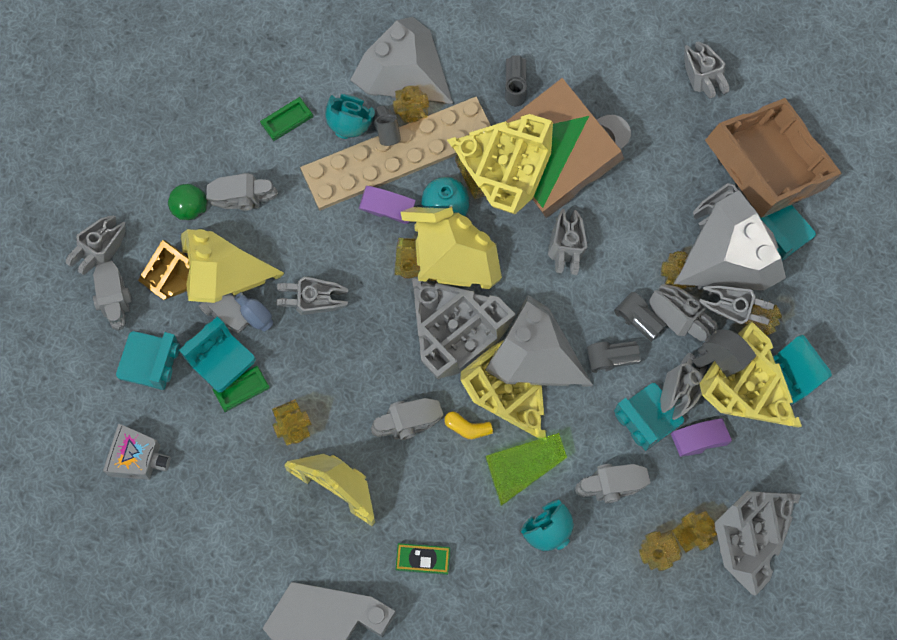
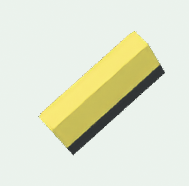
M417 205L401 211L402 220L412 222L437 223L454 215L451 206Z

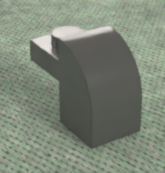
M722 329L715 331L697 350L699 354L692 361L697 368L715 361L726 377L745 369L757 355L740 335L730 330Z

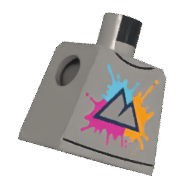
M118 424L103 472L110 477L150 480L153 468L162 471L168 470L171 457L158 453L160 444L157 440Z

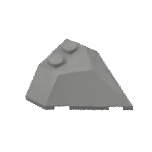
M414 17L396 20L365 52L351 78V82L368 95L392 96V98L426 102L437 101L453 105L431 32Z
M739 190L715 203L708 221L703 226L685 260L686 263L673 284L766 290L786 278L781 256L758 213Z
M412 278L421 361L437 379L461 373L463 369L499 342L516 317V314L499 297L491 295L486 297L477 295L473 291L438 283L432 285Z
M528 295L517 313L518 317L503 343L495 351L485 371L506 384L522 382L530 383V385L569 386L570 384H579L582 387L592 386V382L551 310Z
M746 491L715 522V531L724 567L752 595H757L771 579L773 573L770 567L771 558L773 555L779 556L792 521L790 515L793 511V504H798L801 494Z

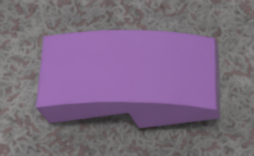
M365 186L358 209L379 217L385 216L408 224L409 221L402 220L401 211L414 207L416 200L380 188Z
M722 418L694 424L671 433L680 457L701 454L708 448L727 446L732 441Z

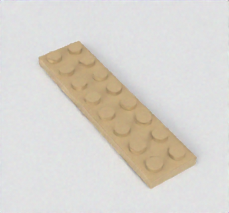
M474 97L399 127L401 141L395 145L383 146L379 142V137L376 136L304 165L300 169L319 211L363 194L365 186L377 188L456 156L457 153L447 139L454 137L458 139L469 135L470 132L491 125L477 97Z

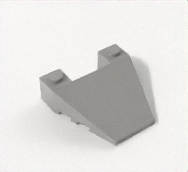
M291 582L265 623L263 630L271 640H349L359 623L382 638L396 613L393 609L370 596Z

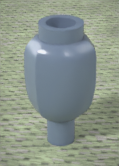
M242 292L235 296L234 299L240 305L241 315L253 328L266 331L273 325L270 311L261 302L254 298H247Z

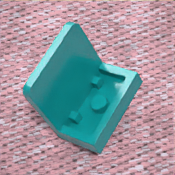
M792 205L763 218L760 217L763 223L773 232L778 245L777 251L782 261L811 241L816 235L813 228Z
M218 316L206 324L196 336L188 340L179 350L188 364L217 392H223L256 361L254 355L231 335L224 322Z
M130 332L116 372L117 378L165 390L166 384L172 376L174 359L178 357L180 344L176 336L164 332L163 338L140 332Z
M804 335L796 337L779 353L773 356L775 364L779 363L790 392L793 403H790L791 406L804 399L832 376L830 369Z
M651 383L629 400L624 398L617 404L614 410L618 421L627 427L635 443L640 447L642 446L645 451L680 427L684 422L683 416L675 420L672 419L675 406L665 413L662 412L660 402L662 390L656 383Z

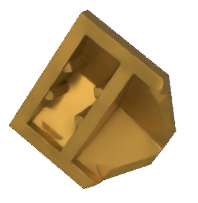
M162 240L138 281L163 300L187 292L186 284L190 269L188 257L166 240Z

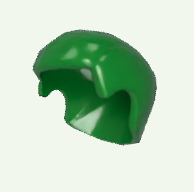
M181 184L171 191L168 207L171 214L179 220H195L199 214L206 211L208 200L204 191L193 184Z

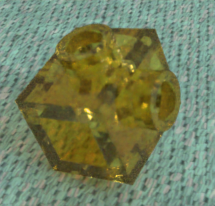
M406 86L401 90L395 91L394 111L396 115H400L405 123L417 122L421 118H428V96L426 93L423 94L419 86Z
M677 251L670 253L666 262H662L661 276H665V285L676 286L680 289L695 287V285L673 284L686 263L685 260L688 257L686 252Z
M753 304L750 314L757 316L765 314L767 319H770L769 324L766 325L748 320L745 322V325L747 326L753 322L767 336L777 331L775 326L780 325L779 319L782 318V315L776 304L773 310H767Z
M296 399L272 408L277 421L272 424L277 438L283 437L286 446L292 443H299L304 438L310 436L307 427L312 424L307 412H301Z
M694 511L681 518L683 523L672 530L685 553L696 548L703 551L714 544L712 539L717 536L715 521L708 515L707 511L697 515Z
M660 530L645 535L646 539L642 541V548L639 549V553L643 563H648L651 570L658 568V571H663L672 567V562L681 560L682 553L673 530L660 533ZM655 549H661L663 552L659 553Z

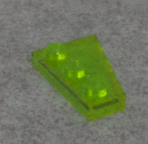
M559 433L485 456L501 506L567 458Z

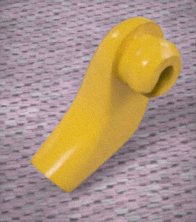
M454 411L447 413L445 416V425L466 439L472 440L493 434L490 422L470 423Z

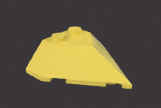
M528 114L521 116L519 120L509 123L505 121L470 132L469 135L458 139L456 137L447 139V141L455 150L478 187L481 188L491 206L516 214L533 199L551 155L553 122Z
M453 213L452 217L437 223L416 222L414 225L415 231L418 232V237L415 240L417 265L420 266L418 281L426 282L430 278L437 279V282L441 284L470 287L473 283L480 284L484 289H490L500 281L502 276L496 244L490 240L486 233L478 230L467 217L460 213Z
M187 229L181 234L182 253H188L190 268L186 284L188 301L215 303L222 300L224 295L229 293L236 295L265 284L266 279L272 277L278 279L284 275V272L244 252L212 231Z
M751 322L738 335L748 343L757 356L745 369L726 377L714 361L699 383L702 396L723 414L798 428L802 427L799 417L795 418L790 403H793L780 365L779 363L775 364L770 350L773 349L771 340Z
M503 341L489 348L461 371L460 380L475 404L541 440H546V432L541 430V416L544 415L542 385H530V383L522 382L506 384L485 371L495 351Z
M320 454L286 462L284 465L286 471L306 484L311 479L346 501L352 514L369 525H374L375 519L368 484L364 474L350 468L345 462L334 455Z

